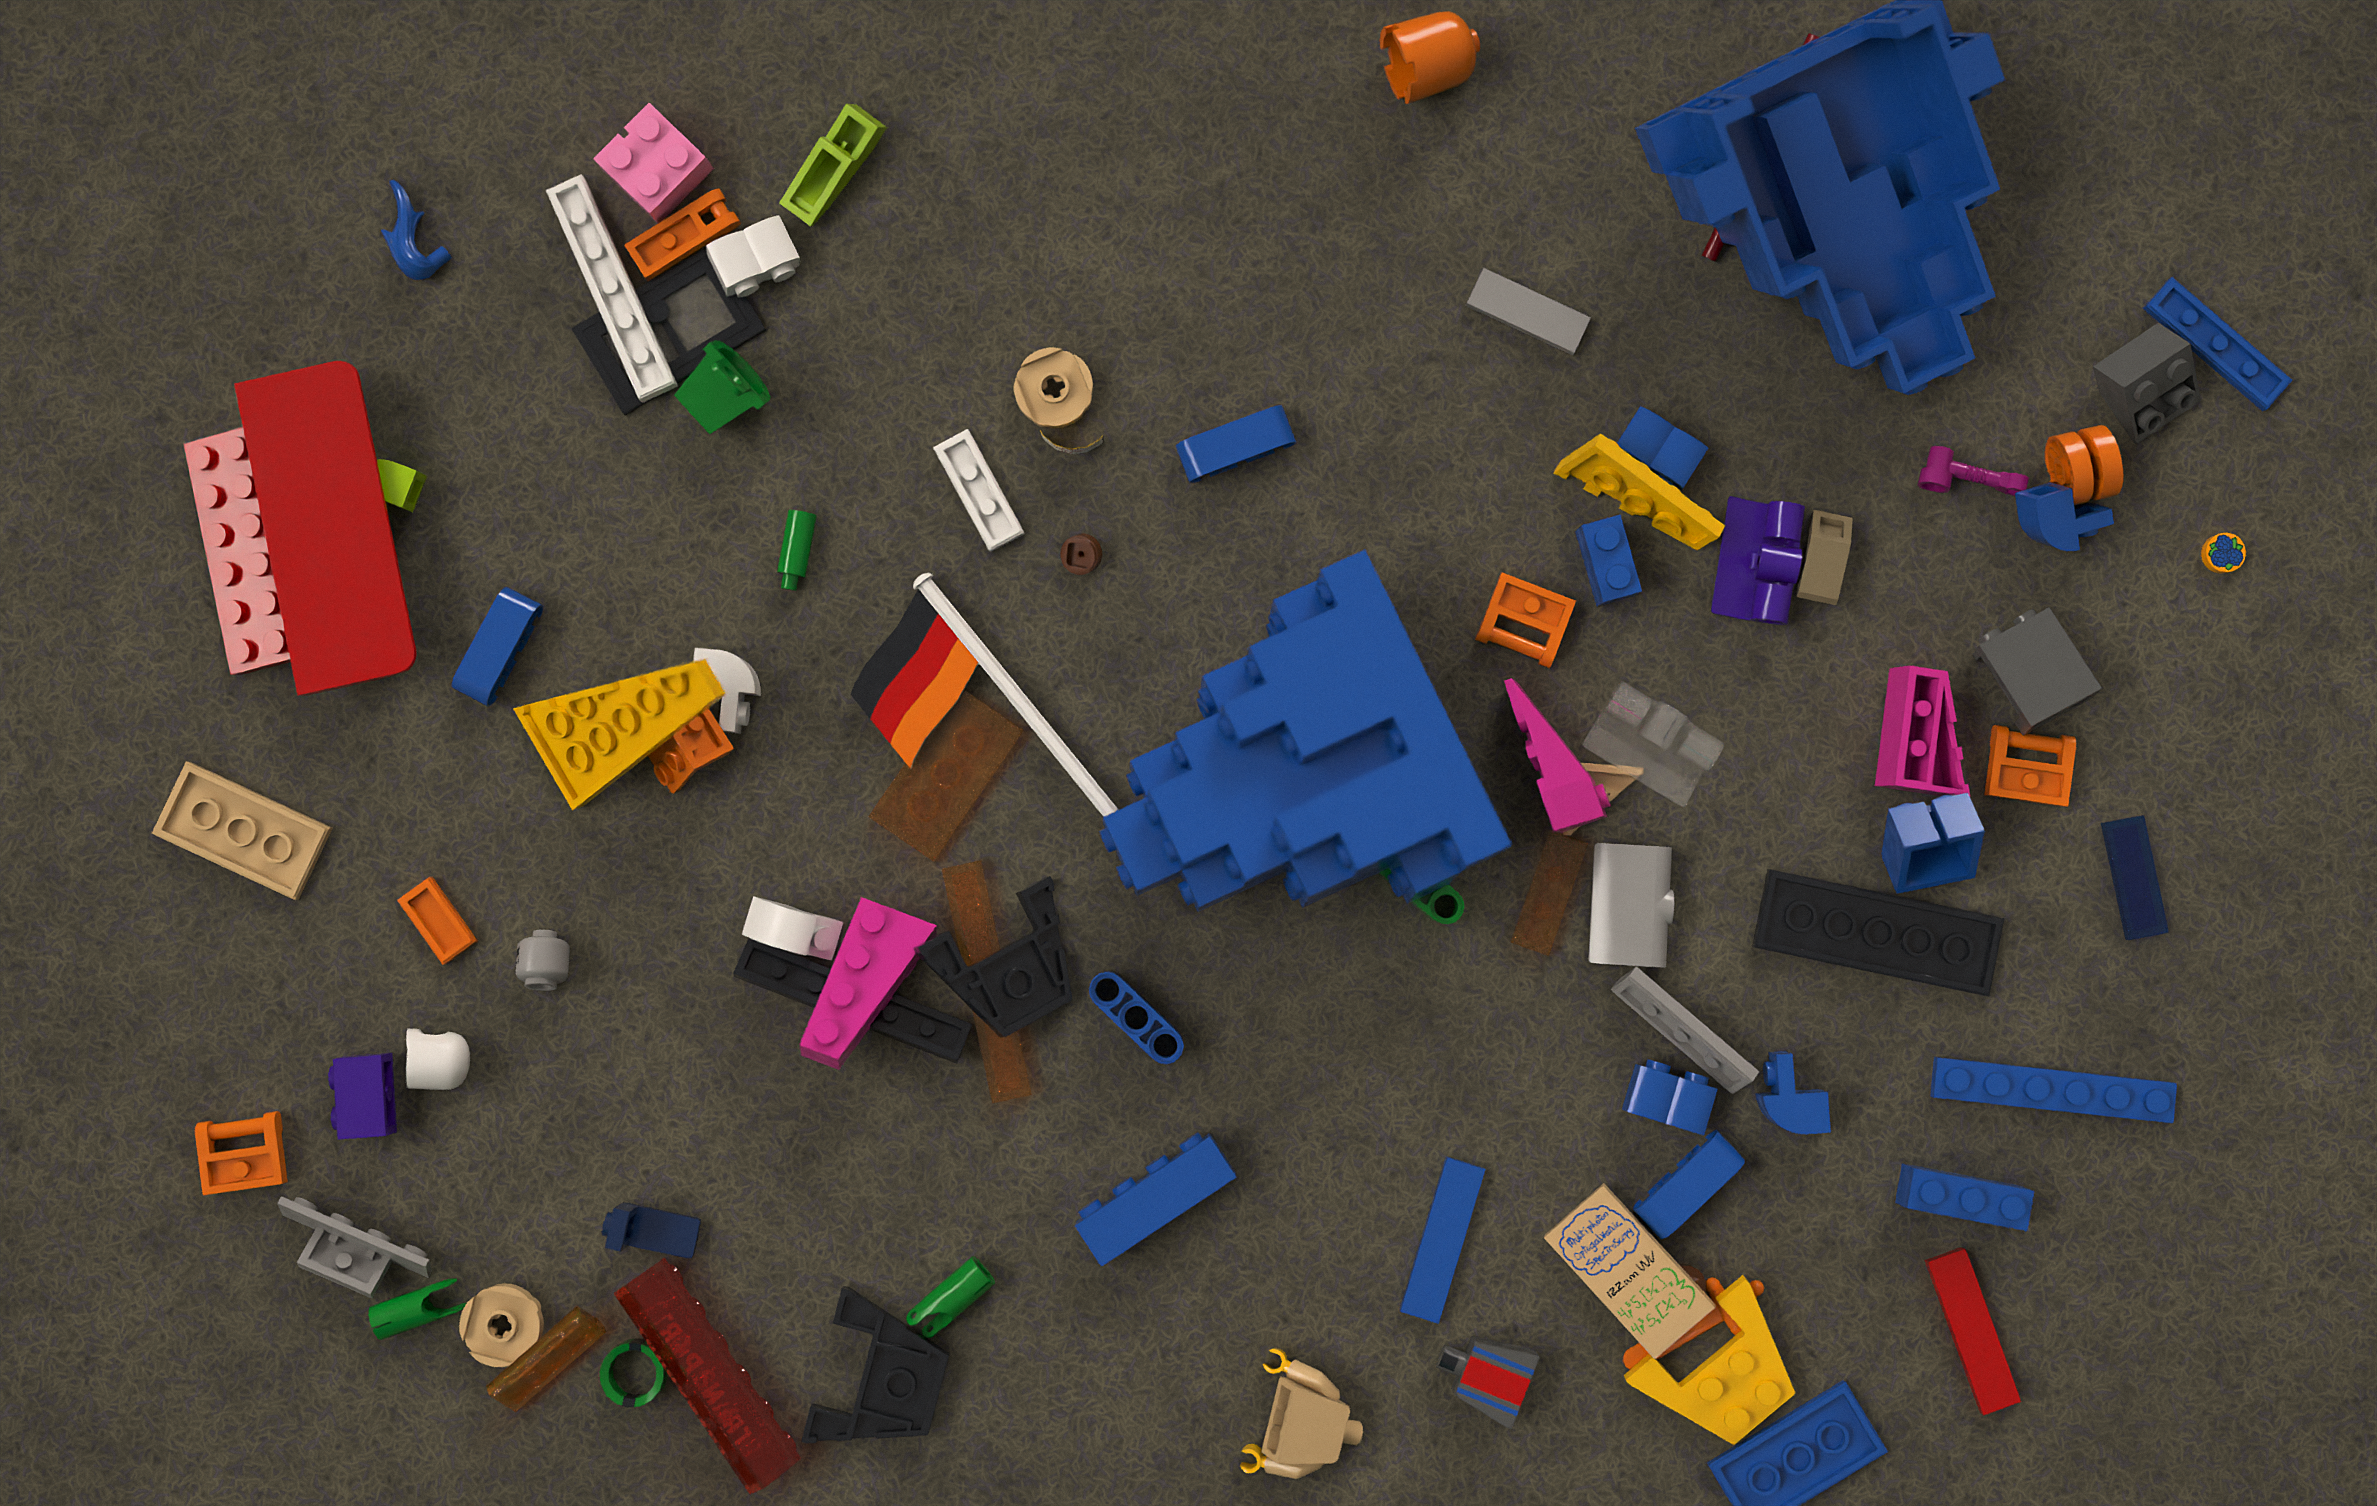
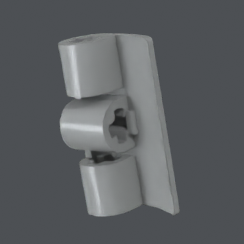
M1596 843L1594 845L1588 954L1590 963L1666 967L1668 925L1672 924L1674 916V893L1670 889L1672 847Z

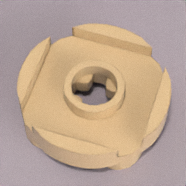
M1055 347L1044 348L1029 355L1021 364L1014 383L1015 398L1022 413L1039 427L1053 429L1067 427L1082 418L1086 410L1091 406L1094 390L1092 376L1085 362L1075 354L1073 355L1070 352L1062 351V349ZM1054 378L1056 383L1063 382L1065 384V388L1060 390V397L1053 398L1051 394L1045 395L1043 393V390L1048 387V379Z
M502 1283L481 1290L467 1302L460 1317L459 1330L462 1341L465 1340L467 1347L471 1350L469 1353L477 1361L492 1367H506L523 1360L537 1347L543 1334L544 1319L540 1302L527 1290L517 1285ZM502 1315L508 1317V1322L511 1323L512 1328L511 1330H506L503 1336L497 1334L498 1327L492 1325V1320L499 1319Z

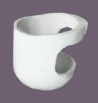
M407 1028V1088L450 1090L460 1086L467 1077L470 1066V1051L466 1040L461 1035L453 1032L441 1035L423 1034L420 1029Z

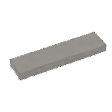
M1634 967L1622 976L1612 987L1613 993L1730 1093L1734 1094L1753 1082L1759 1073L1755 1067L1638 967Z

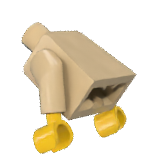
M1272 1348L1269 1351L1281 1357V1366L1279 1368H1272L1266 1363H1263V1366L1267 1372L1272 1374L1283 1371L1287 1373V1378H1279L1263 1447L1261 1448L1256 1444H1248L1242 1449L1243 1453L1253 1454L1257 1462L1255 1464L1242 1462L1240 1467L1246 1473H1254L1262 1467L1265 1468L1266 1473L1299 1479L1320 1469L1323 1464L1335 1463L1339 1459L1342 1443L1358 1445L1362 1438L1363 1427L1360 1421L1348 1419L1350 1414L1349 1406L1340 1400L1339 1390L1321 1371L1296 1359L1290 1362L1283 1350Z

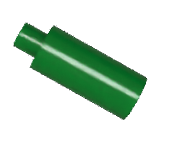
M788 510L777 573L783 574L782 589L796 591L799 577H806L817 517L815 514Z

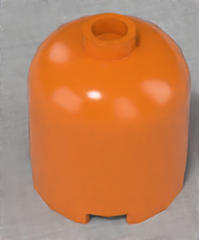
M1450 11L1436 12L1383 27L1380 33L1381 50L1388 48L1391 64L1384 66L1396 98H1405V104H1409L1457 87L1470 78L1476 65V53L1480 51V41L1476 31L1469 29L1467 23L1458 14Z

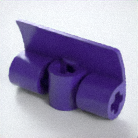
M1733 496L1728 498L1711 613L1774 625L1788 624L1793 585L1798 580L1801 567L1802 549H1799L1805 506L1785 501H1771L1765 504Z

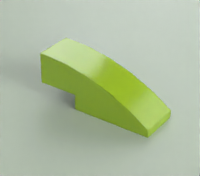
M846 104L826 137L819 138L779 203L809 226H814L872 152L888 127L858 105Z

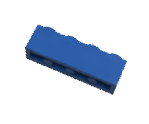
M1199 1132L1195 1133L1179 1144L1182 1150L1171 1159H1168L1165 1154L1145 1167L1148 1171L1147 1175L1136 1182L1132 1176L1125 1179L1112 1189L1115 1196L1101 1204L1099 1199H1096L1078 1211L1081 1218L1076 1221L1075 1227L1101 1267L1236 1178V1172L1210 1133L1203 1138Z

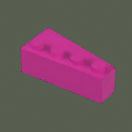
M861 897L800 1042L801 1056L839 1070L870 1029V1025L890 1002L892 995L903 980L915 968L920 957L913 948L935 937L937 925Z

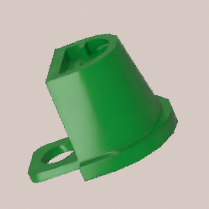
M715 340L703 348L707 354L674 395L709 435L754 406L759 410L770 400L767 387L753 368L730 346Z

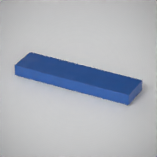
M2173 277L2169 278L2143 307L2161 325L2189 342L2191 350L2260 410H2267L2291 383L2292 379Z
M1446 1156L1399 1309L1400 1312L1439 1324L1486 1170L1485 1168Z

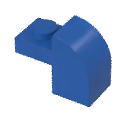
M2050 482L2015 493L2018 518L2024 532L2036 542L2063 551L2080 550L2078 537L2093 536L2098 533L2099 528L2114 524L2111 508L2091 502L2074 507L2072 488Z
M1786 1051L1768 1052L1769 1062L1763 1063V1078L1765 1085L1771 1086V1092L1755 1093L1758 1106L1764 1116L1774 1125L1793 1133H1831L1828 1092L1820 1089L1795 1091L1793 1054Z

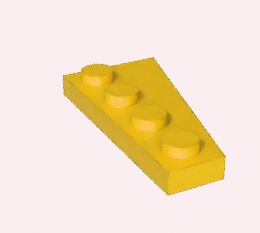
M1601 433L1562 459L1554 471V474L1565 480L1570 474L1585 482L1586 484L1583 489L1597 497L1602 491L1621 502L1619 509L1632 516L1634 514L1646 515L1652 518V527L1695 550L1718 539L1725 527L1708 510L1699 507L1683 495L1677 487L1668 484L1652 472L1646 464L1637 461L1621 449L1615 441L1606 438Z

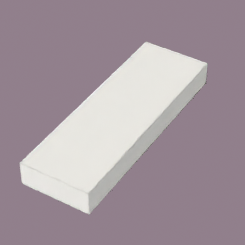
M968 429L933 447L990 552L1025 534Z

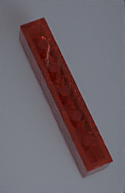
M663 1258L613 1293L749 1494L767 1487L802 1459L796 1451L797 1446L794 1439L778 1425L773 1417L774 1412L771 1405L764 1398L759 1397L751 1385V1377L748 1371L742 1365L737 1364L729 1353L726 1339L720 1332L712 1328L706 1319L703 1305L696 1298L691 1297L683 1285L681 1273L674 1265L669 1264L666 1258Z

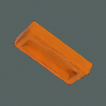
M428 877L397 900L442 965H446L478 942L433 877Z

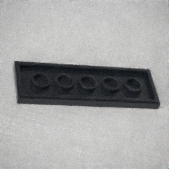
M1767 869L1752 947L1989 997L2005 918Z

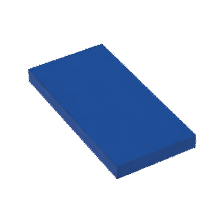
M1842 1380L1707 1462V1465L1732 1506H1800L1888 1451L1848 1384Z

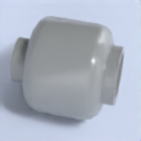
M534 930L532 937L524 938L518 943L516 977L525 982L524 986L531 990L550 991L557 989V984L564 982L568 978L569 944L557 938V932Z

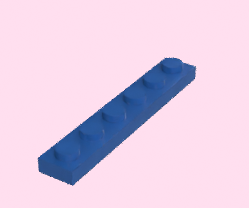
M1934 1057L1930 1097L2174 1123L2177 1083Z

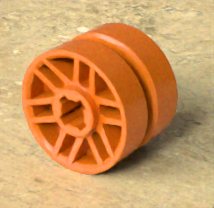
M2097 425L2080 429L2077 433L2071 431L2048 438L2045 446V463L2048 473H2050V482L2072 488L2074 505L2089 502L2090 499L2099 500L2116 496L2120 493L2123 485L2121 454L2113 434L2106 426Z

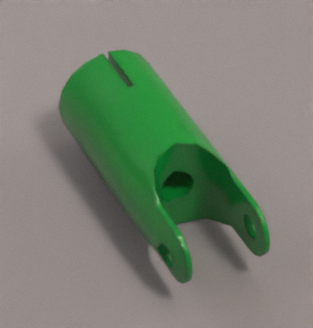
M972 1256L909 1311L906 1321L909 1325L915 1326L928 1315L939 1313L922 1329V1335L925 1338H932L994 1286L995 1280L984 1265L976 1257Z
M457 1278L446 1279L370 1306L369 1321L375 1336L379 1340H384L462 1311L467 1303L441 1309L434 1307L429 1301L430 1293L457 1282Z

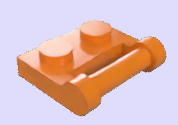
M1502 572L1496 583L1475 640L1485 644L1488 641L1535 658L1539 660V665L1550 668L1576 600ZM1501 616L1548 634L1546 644L1542 645L1495 627L1497 617Z
M1994 725L1991 731V749L1984 795L2068 807L2076 752V738L2068 735H2061L2059 738L2035 734L2023 736L2021 732L2009 731L2007 726ZM2007 747L2055 753L2058 757L2057 765L2006 757Z
M279 1111L267 1112L260 1118L214 1124L212 1121L198 1122L196 1124L195 1139L203 1195L279 1185L288 1182L282 1140V1118ZM264 1133L265 1145L215 1152L214 1143L216 1140Z

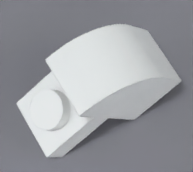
M695 648L694 661L706 658L726 692L721 701L719 721L723 732L741 734L742 725L747 726L750 718V702H744L745 695L761 696L760 682L756 672L745 660L730 652Z
M753 896L742 935L783 950L832 961L843 922Z

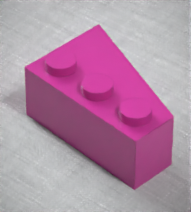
M1917 666L1889 668L1875 786L1937 796H1954L1968 793L1970 797L1969 786L1964 784L1960 760L1964 759L1962 747L1957 746L1953 724L1957 720L1948 671Z

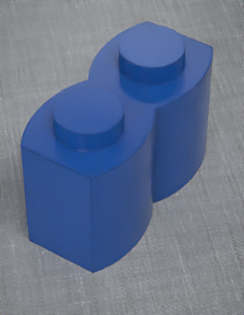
M1642 406L1637 410L1617 442L1621 449L1637 461L1646 464L1652 472L1668 484L1677 487L1680 491L1684 488L1708 450V447L1702 442L1674 427L1656 413Z
M1649 1059L1646 1066L1635 1064L1622 1110L1704 1135L1718 1090L1707 1086L1709 1078L1688 1071L1685 1072L1684 1078L1669 1074L1671 1066Z

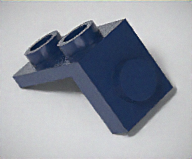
M623 1202L614 1207L613 1212L606 1214L602 1227V1236L607 1237L606 1249L621 1252L628 1246L674 1256L692 1258L696 1249L701 1219Z

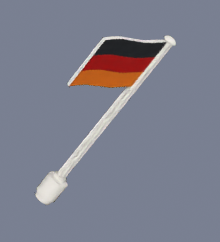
M924 573L918 576L913 584V588L917 592L901 621L865 664L850 694L909 768H912L915 757L926 738L959 700L975 669L980 664L1103 817L1118 811L1114 803L932 581L933 575L931 573Z

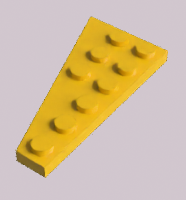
M705 658L513 708L571 809L575 810L585 806L726 695V692Z

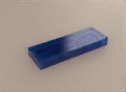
M2138 815L2101 823L2125 940L2169 933L2145 816Z

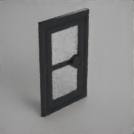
M706 248L635 290L677 384L687 379L707 354L703 348L714 340L721 341L735 350L766 331L746 296L738 297L737 294L726 295L707 256ZM600 312L571 328L624 416L652 400L649 399L642 403L638 399Z

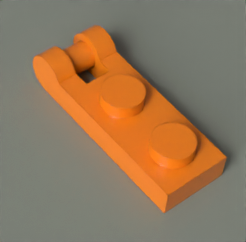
M720 189L709 191L624 244L647 281H650L721 235H726L740 226L741 222L735 212H729L724 204L726 198ZM711 212L716 220L705 225L701 216Z

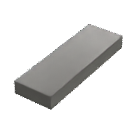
M1483 268L1466 304L1471 309L1571 355L1575 353L1591 317L1485 268Z

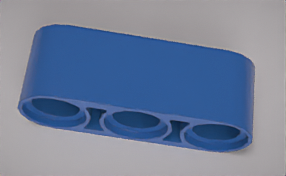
M1277 405L1179 442L1175 447L1189 483L1201 481L1200 477L1203 475L1215 476L1238 467V462L1246 460L1247 463L1275 453L1273 450L1275 448L1283 446L1284 449H1287L1297 442L1283 406Z
M504 587L495 598L453 677L452 688L487 707L491 706L498 697L494 695L498 687L504 686L517 662L513 660L517 651L522 652L535 628L532 623L536 616L541 617L543 605L509 587Z
M1104 971L1093 978L1089 987L1090 998L1153 1060L1158 1063L1169 1064L1179 1059L1184 1046L1180 1032L1123 977L1116 972ZM1110 978L1116 981L1119 986V994L1115 999L1108 1001L1099 997L1096 988L1100 980ZM1140 1006L1148 1013L1146 1025L1140 1028H1133L1126 1022L1125 1014L1130 1007ZM1170 1034L1176 1039L1177 1049L1174 1053L1165 1056L1156 1051L1154 1041L1159 1035Z
M1718 1130L1709 1133L1705 1137L1707 1141L1701 1147L1697 1144L1676 1164L1679 1168L1674 1173L1670 1174L1668 1172L1647 1192L1649 1196L1643 1202L1639 1199L1633 1206L1634 1212L1660 1239L1667 1238L1676 1231L1744 1165L1745 1159Z

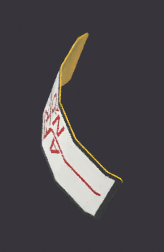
M1041 432L1043 439L1052 447L1070 454L1088 452L1101 445L1104 441V436L1102 435L1099 440L1087 447L1069 449L1055 445Z

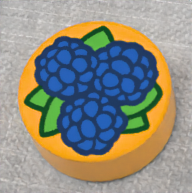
M2220 533L2206 540L2202 547L2201 557L2209 570L2224 574L2238 569L2243 564L2246 557V549L2242 540L2236 535Z

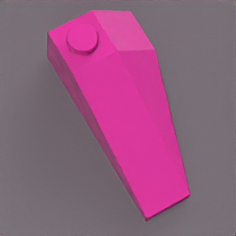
M1512 678L1505 680L1504 683L1521 732L1526 733L1528 739L1525 741L1528 757L1534 769L1539 771L1541 778L1536 781L1553 830L1563 833L1607 817L1604 808L1610 807L1611 804L1603 783L1595 784L1592 776L1520 685Z

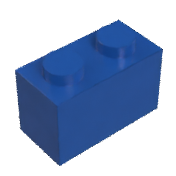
M1621 515L1581 525L1575 532L1596 606L1634 597L1641 593V585Z

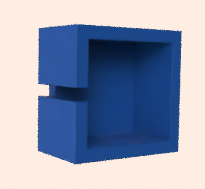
M1968 793L1954 796L1943 795L1932 800L1931 805L1927 806L1925 802L1904 803L1888 809L1881 854L1896 894L1975 878L1985 831Z

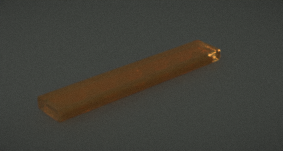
M982 860L942 869L959 952L967 966L1001 949ZM972 1010L992 1104L1032 1095L1019 1030L1005 1038H1000Z

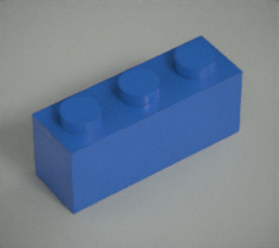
M1902 1163L1895 1203L1908 1209L2028 1231L2034 1191L2019 1185Z

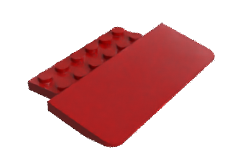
M332 361L234 383L243 427L184 444L230 675L251 673L291 662L297 695L308 696L407 672L415 663L416 647L362 385L357 369L348 362Z

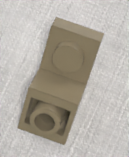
M1813 510L1809 522L1807 549L1798 576L1797 597L1832 605L1837 604L1851 546L1853 518Z

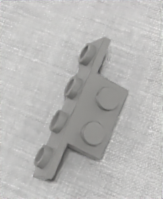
M281 1196L277 1203L282 1216L315 1229L297 1261L298 1267L370 1298H373L392 1263L429 1278L432 1272L430 1260L426 1258L427 1254L415 1246L406 1244L403 1249L389 1243L391 1239L384 1233L374 1229H369L367 1233L353 1227L354 1223L350 1219L337 1213H332L330 1217L316 1211L318 1208L313 1203L299 1197L291 1201Z

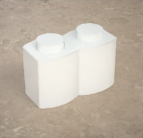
M779 215L757 222L742 231L731 233L706 245L707 256L727 296L737 294L738 297H745L759 289L758 284L763 281L773 279L774 282L786 280L795 274L794 268L799 266L800 257Z

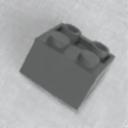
M2157 323L2093 366L2099 393L2135 444L2155 433L2201 401L2191 344L2160 323Z

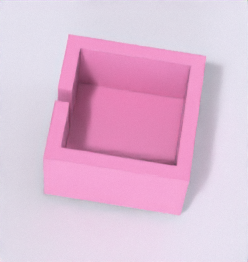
M648 103L624 127L628 135L623 138L618 133L593 159L657 223H660L714 168L707 158L656 108Z

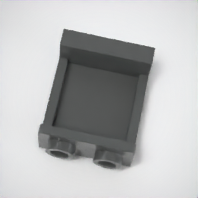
M2050 607L2039 613H2036L2034 609L2023 613L2013 620L2015 626L2004 632L2000 628H1996L1978 639L1980 645L1972 654L1976 661L1983 659L2019 715L2015 724L2023 736L2089 701L2102 689Z

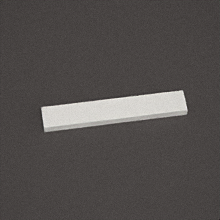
M581 174L546 190L638 399L643 403L678 387L584 176Z

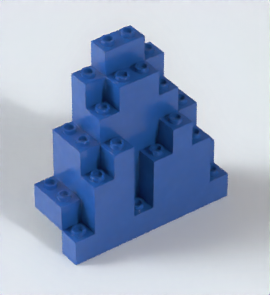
M1894 0L1635 128L1651 171L1653 173L1665 174L1682 219L1698 222L1699 224H1712V227H1716L1722 243L1735 245L1753 290L1783 297V299L1797 296L1804 315L1820 320L1836 363L1853 369H1860L1874 363L1877 359L1887 388L1910 395L1924 390L1928 386L1927 382L1938 376L1948 377L1960 372L1963 369V364L1975 359L1961 316L1978 312L1983 308L1984 302L1996 296L1965 210L1983 205L1988 201L1987 196L2000 190L1970 101L1992 93L1991 86L2005 80L1990 34L1953 33L1942 0Z
M1366 550L1321 569L1316 581L1273 600L1270 614L1268 615L1270 623L1266 624L1269 638L1249 646L1247 656L1202 676L1200 690H1198L1200 698L1196 699L1204 720L1175 732L1174 741L1130 760L1131 773L1126 774V778L1134 795L1137 797L1142 794L1144 799L1104 816V829L1099 831L1108 853L1116 851L1122 865L1116 867V870L1125 889L1133 887L1136 896L1181 876L1183 881L1177 884L1187 906L1194 903L1197 912L1284 872L1286 873V878L1283 879V884L1292 901L1298 899L1302 908L1387 868H1390L1392 874L1388 875L1392 890L1397 897L1403 895L1408 904L1450 884L1460 872L1505 852L1512 845Z

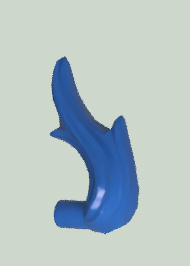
M389 180L397 201V221L392 232L383 229L381 232L396 264L407 277L413 280L429 278L437 269L451 260V256L442 246L427 257L418 251L414 239L415 231L419 220L425 213L423 211L415 212L404 188L395 180Z

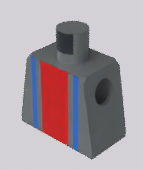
M1471 1336L1465 1352L1444 1345L1438 1356L1436 1368L1456 1375L1451 1387L1455 1396L1503 1426L1512 1429L1540 1357L1535 1350L1527 1347Z

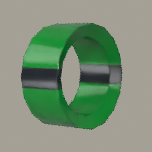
M641 1338L628 1339L614 1347L603 1359L600 1368V1385L606 1396L615 1404L627 1408L640 1407L652 1401L664 1388L669 1374L668 1361L663 1351L653 1342ZM636 1350L645 1353L652 1359L656 1367V1380L650 1391L634 1395L625 1392L617 1385L614 1379L613 1366L616 1358L621 1353Z

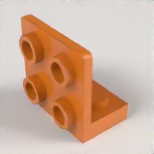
M708 708L649 754L648 757L654 765V773L658 781L663 786H667L670 792L674 794L681 790L696 771L730 754L734 748Z

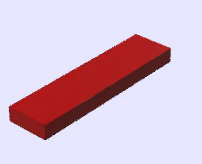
M1960 1247L1926 1259L1927 1269L1979 1412L1986 1415L2020 1403L2019 1393L1966 1249Z

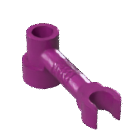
M1932 446L1929 450L1926 467L1921 469L1918 480V487L1937 493L1949 492L1952 478L1955 477L1990 486L2004 494L2015 496L2016 492L2027 489L2029 477L2018 473L1986 470L1953 461L1954 451L1943 446Z

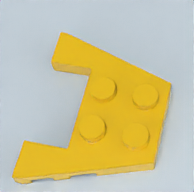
M1744 1275L1739 1277L1716 1297L1717 1302L1742 1331L1736 1334L1681 1382H1677L1657 1358L1654 1359L1650 1354L1624 1374V1378L1629 1385L1733 1445L1796 1394L1751 1285Z

